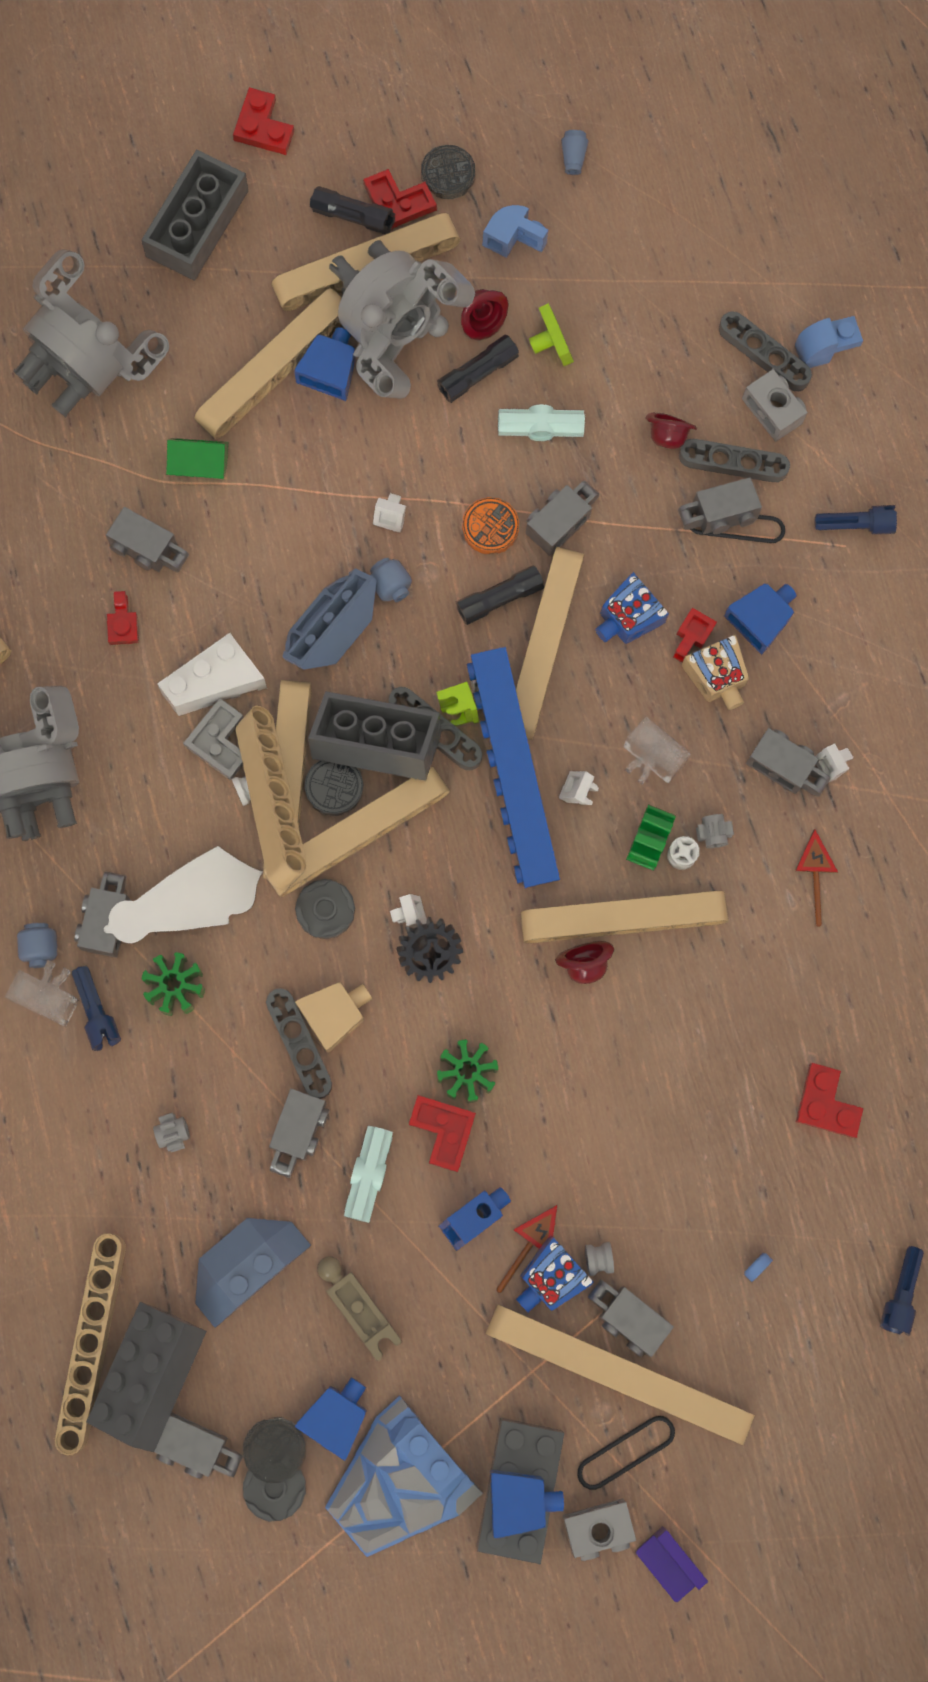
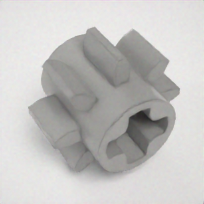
M723 814L703 817L702 824L697 825L698 827L696 828L698 842L705 841L706 848L728 845L727 838H732V835H734L732 821L725 822Z
M173 1112L160 1116V1125L153 1127L159 1148L167 1147L171 1153L184 1149L183 1141L190 1139L189 1129L184 1117L176 1119V1115Z

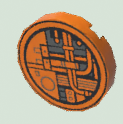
M487 497L477 500L468 507L463 516V535L472 549L482 554L505 552L514 544L518 536L519 519L517 513L509 503L499 498Z

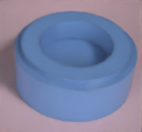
M762 1253L744 1272V1275L753 1282L772 1263L773 1259L767 1253Z

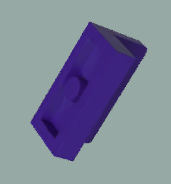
M663 1526L635 1551L675 1602H679L694 1587L700 1590L708 1583V1580Z

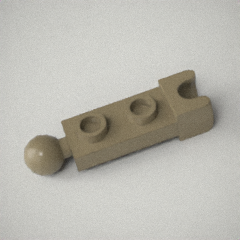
M334 1257L323 1258L317 1267L318 1275L321 1279L327 1282L331 1281L334 1285L326 1292L377 1361L381 1360L383 1354L378 1347L381 1339L388 1338L394 1345H400L403 1341L353 1273L350 1272L347 1276L343 1277L341 1275L342 1266L339 1260Z

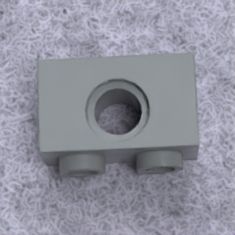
M774 369L747 386L742 397L744 403L775 442L802 425L808 413L804 402L799 397L794 396L789 389L786 379L781 375L778 376ZM771 401H778L783 407H775Z
M623 1498L562 1515L574 1558L580 1557L581 1561L597 1558L600 1556L599 1551L611 1548L612 1552L626 1550L630 1548V1542L636 1541L627 1503ZM597 1523H605L608 1526V1533L603 1539L592 1537V1528Z

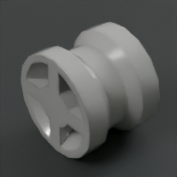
M610 1242L603 1243L599 1247L585 1245V1258L589 1276H594L600 1271H605L607 1274L614 1273V1261Z

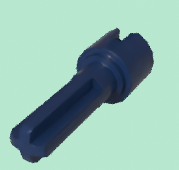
M895 505L871 506L868 512L816 514L814 525L816 530L868 529L871 534H895L897 529V511L894 510Z
M81 966L74 969L71 975L88 1019L84 1029L92 1050H102L103 1037H106L110 1046L118 1044L121 1041V1037L114 1018L105 1014L89 968Z
M909 1246L907 1248L893 1300L885 1303L880 1322L882 1329L899 1335L903 1332L907 1336L911 1335L916 1310L912 1306L913 1293L924 1254L923 1250L918 1247Z

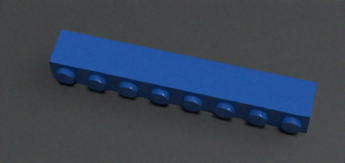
M506 647L471 654L472 663H467L466 665L470 681L476 680L478 688L477 692H473L477 710L483 709L485 720L480 721L483 738H489L492 748L486 751L490 768L496 766L498 778L493 779L497 797L503 795L505 807L500 808L503 824L510 825L512 836L507 837L510 854L516 853L519 865L513 866L517 884L523 882L524 888L558 881L560 880Z

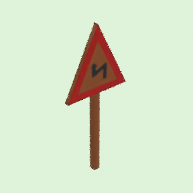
M814 829L795 871L813 872L816 926L820 927L822 919L819 872L838 873Z
M557 1205L513 1229L525 1238L528 1243L497 1287L498 1293L504 1290L533 1245L540 1249L550 1236L553 1237Z

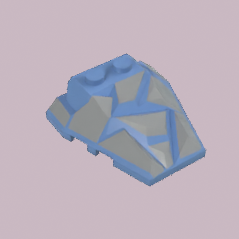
M399 1395L376 1416L362 1444H360L353 1460L343 1474L325 1508L364 1555L368 1557L459 1516L483 1492L466 1472L455 1463Z

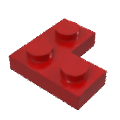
M249 87L233 133V140L287 155L294 134V125L270 119L276 102L275 94Z
M389 169L363 179V185L372 203L393 209L395 222L391 229L437 211V204L426 182L400 192Z
M810 1063L796 1122L843 1136L857 1138L864 1108L834 1100L841 1071Z
M417 1095L409 1125L437 1134L429 1164L458 1173L476 1113Z

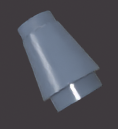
M568 130L561 139L565 173L581 174L589 142L584 131Z

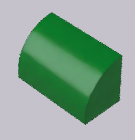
M182 438L168 439L166 475L224 479L227 469L229 442Z

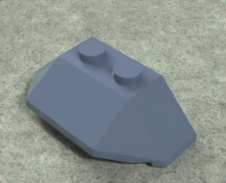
M355 568L349 572L348 576L339 578L325 587L289 630L282 657L303 670L336 664L372 621L377 580L373 576Z
M246 1218L199 1258L195 1304L216 1328L305 1252L311 1244L290 1221Z

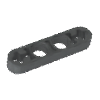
M731 311L723 315L719 324V332L726 341L765 371L769 372L774 369L778 376L781 375L786 379L790 390L799 392L807 388L812 378L811 369L807 364L742 314ZM735 322L737 327L729 330L727 328L728 324L731 325ZM744 330H746L745 334L743 335V338L740 339V334H743ZM751 337H756L761 341L762 346L752 349L747 345L746 341ZM772 354H778L783 358L784 363L775 366L769 362L768 358ZM791 364L790 370L788 369L787 372L784 373L783 371H785L787 365ZM799 373L803 375L802 379L797 381L793 379L794 375Z
M699 439L686 440L679 452L680 462L688 468L745 478L751 477V479L768 482L783 481L790 469L788 458L780 453ZM690 448L695 449V458H689L688 452ZM708 450L707 461H703L705 451ZM722 452L727 455L728 462L717 464L714 462L712 455ZM744 457L754 459L756 467L745 469L741 465V459ZM762 460H765L763 471H759ZM774 463L779 464V473L774 472L772 467Z
M406 687L395 688L389 695V703L397 704V696L399 698L407 696V704L410 707L414 708L415 704H418V709L437 712ZM440 714L441 732L451 731L455 735V740L450 745H443L439 741L437 749L464 770L471 771L479 767L482 762V750L479 745ZM460 740L464 742L461 744V748L467 753L472 750L475 751V761H463L464 754L459 749H457L456 754L452 752L457 748Z
M275 989L269 993L266 1000L270 1015L306 1092L310 1096L319 1099L325 1098L332 1090L331 1078L292 995L285 989ZM278 995L282 999L288 998L289 1001L285 1003L288 1013L290 1014L293 1010L296 1015L284 1018L281 1022L277 1020L278 1017H283L281 1010L278 1007H272V1004L276 1002L274 997ZM289 1022H297L301 1025V1034L297 1038H289L285 1035L284 1028ZM302 1049H309L314 1053V1060L310 1065L303 1066L298 1063L297 1054ZM317 1065L321 1066V1070L315 1071L318 1078L327 1081L323 1085L324 1091L321 1093L316 1089L311 1091L310 1086L314 1082L310 1074L306 1077L303 1076V1072L311 1071Z

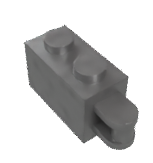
M751 477L696 492L694 501L681 506L678 509V513L684 529L689 530L701 526L703 534L712 532L713 534H720L733 526L740 525L745 527L753 524L758 519L762 506ZM692 513H696L697 517H692Z
M585 480L574 490L568 485L561 491L555 490L546 500L548 504L541 510L535 509L527 518L526 534L551 556L555 552L556 546L561 547L590 518L591 505L600 494ZM583 494L587 499L584 501L579 495Z
M123 507L106 534L112 551L123 557L126 554L135 559V563L145 570L152 568L160 572L162 567L166 566L175 572H179L189 556L187 551L177 546L173 533L126 507ZM171 553H174L176 555L172 560H170L169 556L171 555Z
M767 729L746 762L748 766L794 794H797L803 788L807 792L819 797L831 779L826 773L815 767L819 758L814 756V752L804 745L797 746L789 741V737L785 733L777 729ZM809 775L816 778L814 784L806 780Z
M105 871L100 889L91 888L90 894L84 896L82 912L85 915L83 923L77 925L74 938L75 942H78L77 947L82 951L117 958L121 941L114 934L105 933L104 927L108 925L110 911L117 903L131 901L124 894L126 875ZM109 884L117 886L116 892L107 891Z
M290 1088L269 1145L271 1149L276 1150L269 1171L290 1178L297 1159L306 1161L307 1155L313 1157L319 1141L318 1138L314 1137L318 1126L324 1127L329 1114V1110L325 1108L326 1101ZM282 1153L292 1156L290 1164L279 1161Z
M600 1280L588 1296L590 1300L603 1309L599 1316L605 1321L602 1327L616 1338L621 1334L628 1339L629 1343L626 1346L639 1357H642L644 1353L652 1357L674 1328L673 1325L625 1287H621L617 1292L603 1280ZM609 1292L614 1297L608 1305H605L601 1300Z
M172 1412L154 1451L157 1453V1460L173 1466L174 1462H177L186 1467L184 1472L199 1479H202L203 1475L209 1477L213 1470L234 1477L243 1457L242 1454L224 1446L227 1437ZM221 1453L229 1456L225 1466L217 1463Z

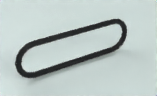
M759 515L758 519L775 521L781 527V533L775 539L726 533L713 534V532L703 534L701 530L690 529L693 533L699 535L764 543H776L785 535V525L777 517Z
M655 1416L586 1458L578 1468L577 1476L579 1482L587 1489H599L661 1451L675 1437L673 1423L664 1416ZM663 1421L667 1423L670 1428V1436L666 1442L599 1484L590 1485L584 1481L582 1470L586 1464L653 1422Z

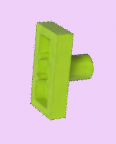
M547 303L539 307L548 330L529 338L535 354L555 346L563 366L573 363L574 360L550 304Z

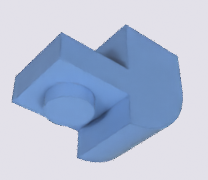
M520 205L506 206L498 210L490 219L483 231L482 246L506 258L517 240L542 252L547 244L548 229L538 221L528 220L529 208Z
M855 316L832 322L830 318H826L803 330L796 340L795 348L799 359L807 364L809 368L830 363L833 354L836 352L861 346L863 339Z

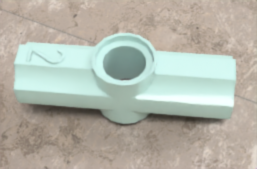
M540 404L531 406L529 409H499L498 436H529L534 441H547L554 436H584V410H554L549 405Z
M373 1126L367 1127L360 1157L356 1159L350 1181L352 1187L344 1210L345 1217L367 1223L370 1222L377 1192L381 1190L387 1164L385 1162L391 1146L393 1132Z

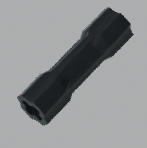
M321 186L314 189L310 198V207L313 212L347 220L382 234L390 233L395 222V213H393L391 208L340 195L337 191Z
M505 334L490 344L482 353L438 379L437 386L446 400L452 403L468 392L470 387L495 370L503 368L518 358L519 350L510 336Z
M532 565L513 574L511 578L482 592H474L455 601L457 610L464 623L468 625L509 602L527 597L544 589V582L536 566Z

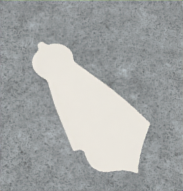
M217 846L173 872L137 900L117 903L110 911L109 923L104 927V932L114 934L122 942L135 943L143 939L150 932L181 931L229 924L228 918L231 914H241L252 907L255 900L257 883L263 871L248 866Z

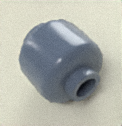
M384 558L373 565L370 572L371 576L377 580L376 593L382 601L394 600L399 602L408 596V589L412 584V579L399 560Z
M47 923L26 924L24 929L17 934L18 958L23 962H29V968L47 967V961L54 960L57 957V934L54 929L49 928Z

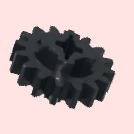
M431 917L427 918L426 924H422L417 919L416 928L413 929L406 926L408 935L399 936L400 944L403 945L396 948L398 955L401 956L398 958L401 967L406 966L405 971L408 976L415 972L417 981L426 976L428 982L432 983L433 976L438 975L440 980H444L443 972L447 971L453 974L452 964L461 963L457 955L463 953V948L459 944L461 938L458 933H455L453 925L450 924L445 927L444 920L441 918L436 924H433ZM437 934L446 938L447 942L445 941V939H439L437 937ZM415 961H421L423 965H420Z

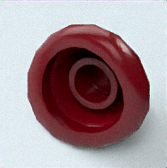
M476 290L473 302L468 307L463 308L461 313V325L464 333L471 339L479 341L490 338L497 333L504 324L508 314L509 303L507 297L500 291Z
M653 412L645 417L648 422H651V439L660 447L678 449L684 445L690 430H697L696 425L672 415Z
M593 941L559 953L555 961L558 966L567 969L571 980L579 984H590L600 980L605 975L608 967L607 961L612 957L614 947L606 941Z

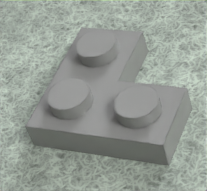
M219 698L185 740L184 746L229 780H232L243 766L240 749L227 739L236 729L237 724L243 719V715Z

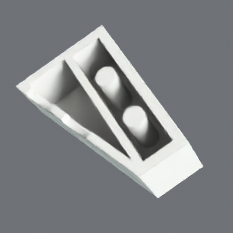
M230 633L157 683L162 695L178 716L212 706L219 698L222 700L240 697L241 694L267 688L262 674Z

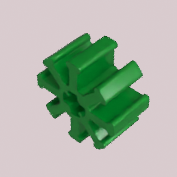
M648 804L626 860L654 871L666 845L676 815Z
M178 952L174 953L175 961L172 970H169L165 964L166 959L162 955H158L153 958V961L160 967L163 974L157 976L149 974L145 970L141 978L146 985L150 983L159 985V987L149 993L144 992L143 995L151 1005H154L157 1000L164 997L163 1005L159 1010L168 1016L173 1015L172 1008L175 999L179 1000L182 1005L181 1009L185 1014L194 1010V1007L184 996L186 992L196 994L200 998H203L205 988L202 984L194 985L188 983L198 976H203L201 969L196 963H193V967L183 972L184 964L188 959L184 954ZM172 978H176L181 984L178 989L174 987L175 991H171L167 985L169 980L173 982Z
M459 1040L457 1048H460L461 1059L458 1060L445 1049L440 1056V1061L447 1062L455 1069L443 1072L438 1070L437 1079L439 1083H442V1080L456 1078V1083L451 1090H447L446 1095L455 1100L457 1092L464 1085L467 1086V1103H474L478 1100V1096L475 1095L474 1083L476 1082L486 1089V1093L489 1094L494 1088L495 1082L488 1081L480 1074L492 1071L497 1073L498 1062L493 1060L492 1063L479 1065L478 1062L483 1054L488 1052V1046L480 1043L478 1051L471 1058L468 1057V1040ZM464 1064H470V1069L474 1067L476 1072L472 1073L471 1079H465V1074L463 1076L459 1074V1071L463 1070Z

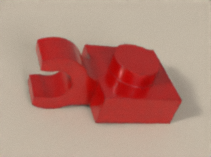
M125 591L114 592L115 613L107 614L109 645L139 643L137 613L128 611V596Z
M692 608L676 634L683 638V640L676 649L673 658L683 663L685 656L689 654L693 645L702 649L717 622Z

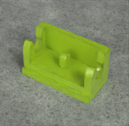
M468 682L436 692L442 713L449 715L461 713L459 719L450 721L454 726L458 727L470 722L474 724L479 722L477 708Z

